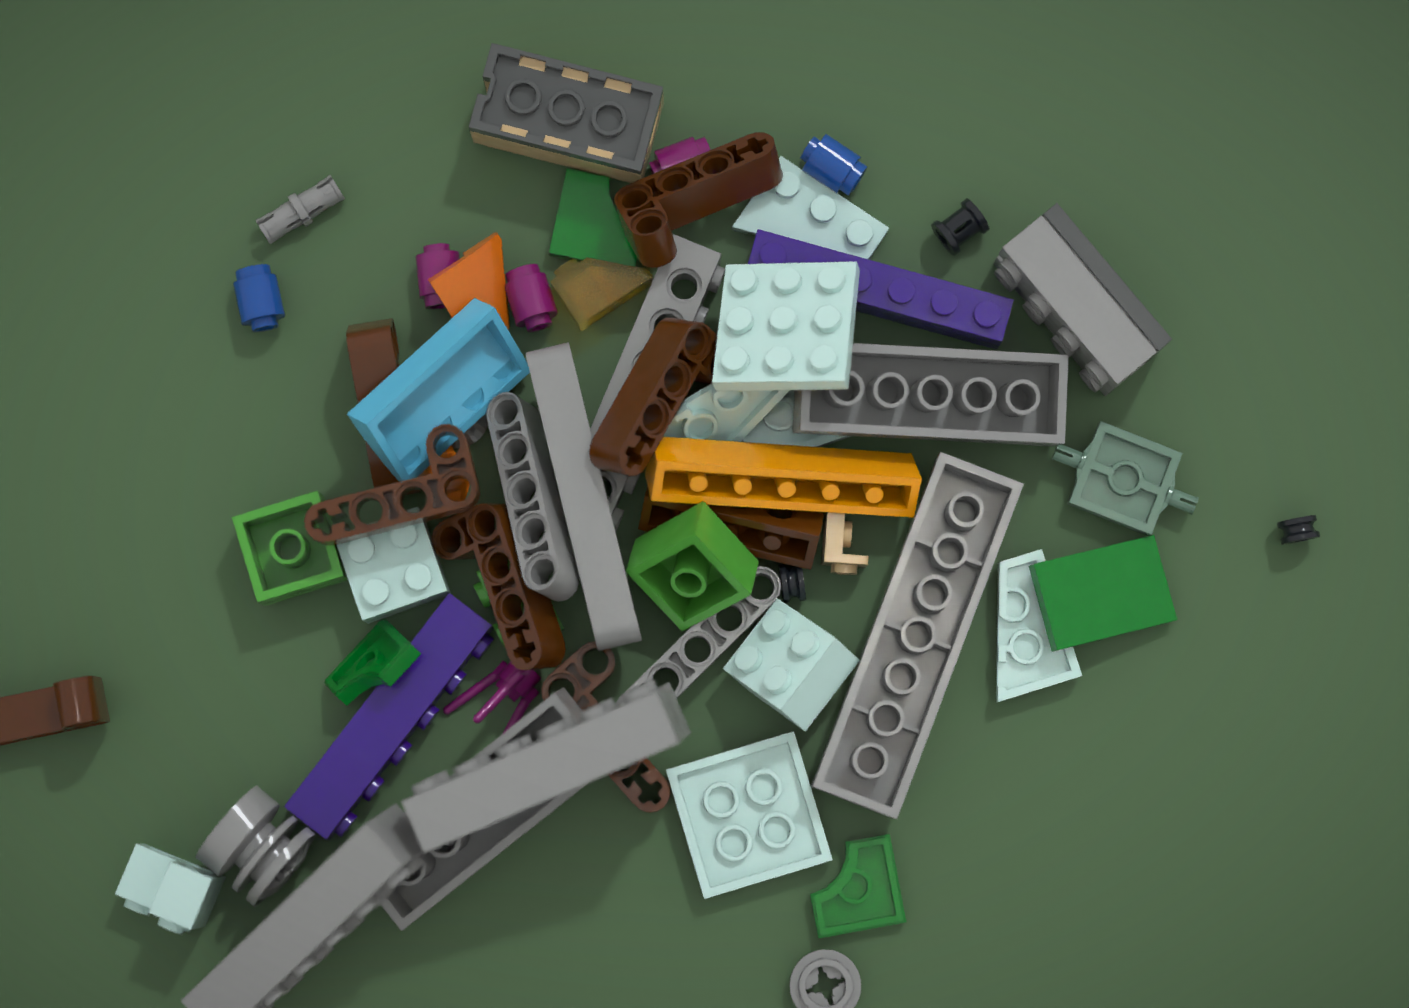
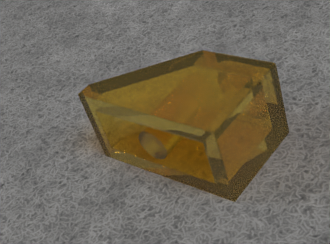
M586 257L579 263L574 258L561 265L554 271L556 278L551 280L550 283L552 290L582 332L649 288L652 284L653 276L648 269Z

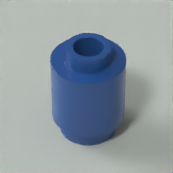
M827 134L821 140L813 137L800 159L806 162L802 171L835 193L841 191L847 196L852 193L868 168L860 162L861 157Z
M253 265L237 270L235 272L237 281L233 283L242 325L251 326L253 332L277 328V320L284 318L285 313L276 274H271L270 265Z

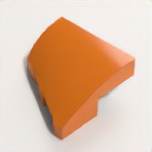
M495 232L463 252L464 257L435 274L428 281L451 318L471 300L476 298L495 307L507 329H509L502 239Z

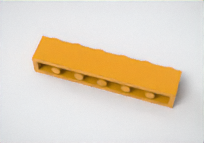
M663 437L646 466L645 473L651 501L699 504L704 501L707 505L910 518L915 516L922 481L912 453Z

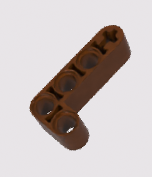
M763 132L748 134L620 188L614 197V201L625 236L638 260L649 268L665 266L677 254L672 230L776 187L782 181L783 173L774 138Z
M393 318L348 326L346 340L358 403L399 367V346ZM365 441L374 488L399 482ZM412 490L406 495L421 493V490Z
M665 318L658 323L592 439L589 455L595 467L628 476H636L642 473L693 382L712 383L717 334L709 326L702 322L678 318Z
M441 424L433 428L426 440V450L432 470L431 474L319 502L307 511L304 518L305 529L308 535L321 544L337 545L462 513L473 508L478 503L480 497V485L470 446L465 435L458 427L450 424ZM448 435L457 437L460 441V448L454 456L443 458L437 455L436 445L442 437ZM455 479H465L471 485L469 496L460 502L450 500L447 496L448 485ZM412 490L424 491L427 496L425 507L417 513L407 512L403 506L405 495ZM369 501L380 502L383 507L381 518L374 524L362 523L360 519L361 507ZM349 506V517L355 529L350 530V525L345 521L332 525V533L329 535L323 530L317 529L316 524L323 522V514L328 513L333 519L347 517L343 508Z
M506 503L477 504L468 511L458 513L436 525L431 540L433 549L439 557L446 560H477L511 663L521 670L548 669L559 665L565 656V641L551 599L530 589L523 580ZM495 518H496V523H497V524H496V529L494 528V519H495ZM508 559L510 560V571L508 570L507 565ZM522 601L524 603V612L521 609Z
M596 641L588 642L581 646L544 680L541 688L543 700L550 696V688L553 683L564 679L573 684L575 689L573 700L582 711L598 704L591 694L614 673L616 661L612 650H602L608 657V666L601 674L593 675L585 671L583 660L587 653L598 650ZM647 757L634 762L626 771H613L608 774L629 800L641 811L657 812L664 808L669 801V784ZM642 763L649 769L648 772L641 774L647 783L654 784L657 781L662 786L658 792L661 800L657 804L650 800L643 804L638 797L642 794V789L635 781L632 782L630 788H627L622 782L624 779L634 775Z
M97 676L67 679L53 683L52 687L0 697V746L110 722L103 681L101 677Z

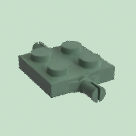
M1100 421L1098 423L1091 443L1083 452L1061 444L1056 446L1053 453V461L1055 460L1076 468L1075 484L1067 502L1068 505L1141 534L1152 535L1159 514L1168 505L1192 515L1196 508L1194 505L1198 503L1199 497L1174 489L1175 472L1183 453Z

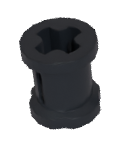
M967 198L961 202V208L944 221L936 220L931 224L938 240L953 256L960 252V246L977 233L985 234L990 229L983 214ZM966 222V224H965L964 226H962L960 229H958L956 232H954L957 228H959L961 225H963V224Z

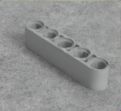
M499 393L488 405L487 422L522 577L530 589L551 600L565 601L576 592L579 585V573L540 412L533 405L514 393ZM535 492L534 497L529 501L531 495ZM545 531L544 536L542 537V539H541L540 541H538L540 535L542 534V532ZM554 571L552 579L548 582L549 575Z
M757 567L755 577H766L773 585V593L770 597L758 600L750 595L729 606L735 608L741 614L742 622L739 628L733 631H725L720 628L716 621L717 613L693 625L625 693L653 680L654 675L658 671L670 669L676 673L679 679L678 687L673 691L676 699H678L779 597L781 583L776 572L767 567ZM693 638H701L710 646V655L703 662H692L685 655V645ZM622 696L619 697L615 705L624 702Z

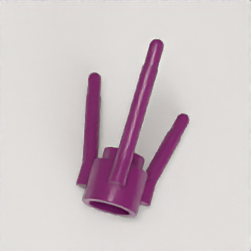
M502 661L493 672L443 708V713L446 715L452 713L497 681L495 686L498 688V691L482 706L473 717V721L476 724L480 723L506 696L513 702L521 697L503 731L504 733L522 719L529 704L539 694L534 687L541 680V677L534 670L517 669L511 661L508 664Z

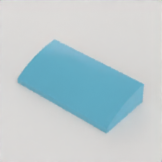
M474 298L349 411L347 415L374 453L399 482L416 478L430 465L426 450V440L432 429L441 424H450L458 427L464 434L487 413L488 405L496 395L509 392L530 373L528 363L496 308ZM452 435L442 437L436 445L437 455L440 456L458 438Z

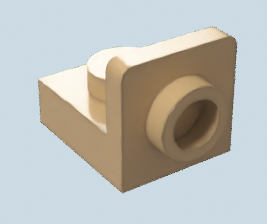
M824 513L821 565L831 566V573L857 575L858 568H866L868 566L869 556L842 554L843 547L850 548L852 540V521H845V513Z

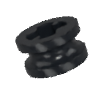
M1316 515L1278 522V529H1282L1284 532V537L1280 539L1281 545L1320 537V532L1316 531L1313 527L1314 522L1317 521Z
M779 564L783 602L789 603L793 597H797L800 601H806L802 568L797 566L788 568L785 564Z

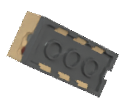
M491 43L482 76L487 95L477 94L469 124L473 143L628 183L644 178L664 104L662 86Z

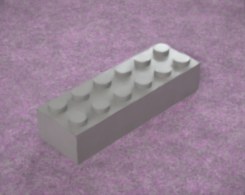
M853 343L848 389L794 390L793 433L1037 446L1065 444L1069 355Z
M651 680L622 694L624 702L615 705L613 699L610 698L579 713L582 721L574 724L571 716L566 717L537 731L540 739L532 742L530 735L527 734L496 749L497 757L492 760L488 752L453 768L455 773L453 777H449L447 770H444L411 786L414 795L403 800L402 804L423 852L426 853L680 743L691 734V731L670 683L657 688L655 681Z
M562 688L549 696L476 756L488 752L492 760L497 757L496 749L527 734L530 735L532 742L540 739L537 731L561 719L571 716L574 724L582 721L579 713L583 711L566 689ZM588 783L421 854L426 862L407 880L404 879L395 887L396 891L381 906L401 931L404 930Z
M394 804L365 823L196 985L181 1002L187 1008H273L274 1002L293 989L304 978L303 975L309 969L319 964L335 949L334 945L343 937L346 938L365 920L364 917L369 912L379 907L396 891L395 887L404 879L407 880L426 862L421 856L424 852L406 813L397 804Z

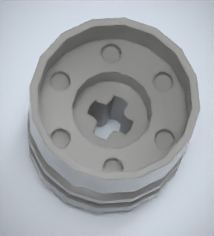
M257 785L250 789L229 810L206 838L195 856L218 877L237 865L241 870L231 887L237 893L243 890L252 880H255V885L246 897V900L254 907L258 906L273 893L278 892L303 863L308 848L316 837L315 833L306 827L290 840L289 836L299 822L294 816L286 819L277 828L274 827L271 822L275 818L280 805Z

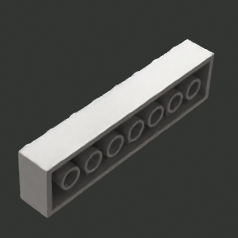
M943 452L938 454L860 655V661L855 668L813 778L812 788L889 818H898L1023 488V483Z

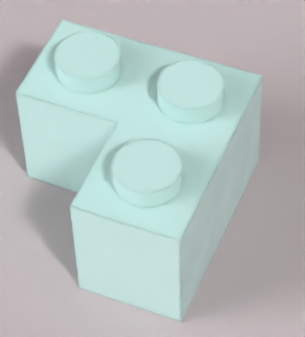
M139 843L134 847L115 895L126 899L124 907L149 916L150 913L160 918L157 925L172 932L183 934L184 931L190 932L193 929L206 926L226 877L223 875L218 877L211 870L145 843Z

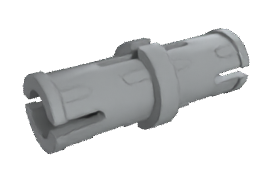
M331 175L299 195H296L295 192L289 195V201L255 221L268 242L272 244L302 224L305 226L313 223L312 218L329 207L345 200Z

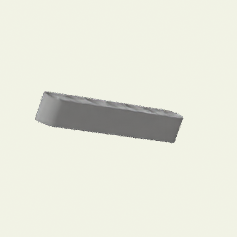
M569 342L526 352L528 367L597 649L602 651L642 641L601 471L593 465L589 455L592 435Z

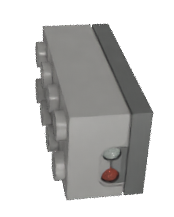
M1058 203L1004 245L993 263L997 267L994 274L999 282L1009 292L1014 289L1026 302L1022 305L1026 314L1035 324H1045L1054 335L1050 340L1060 354L1069 355L1068 358L1071 356L1082 368L1079 372L1081 379L1095 393L1100 390L1104 396H1107L1157 355L1172 340Z

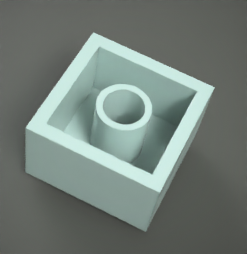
M419 507L407 510L410 513L421 511ZM426 522L336 545L362 621L369 624L443 598L449 593L451 594L438 555L433 549L432 538Z
M777 598L723 669L749 692L806 732L860 660L834 636Z

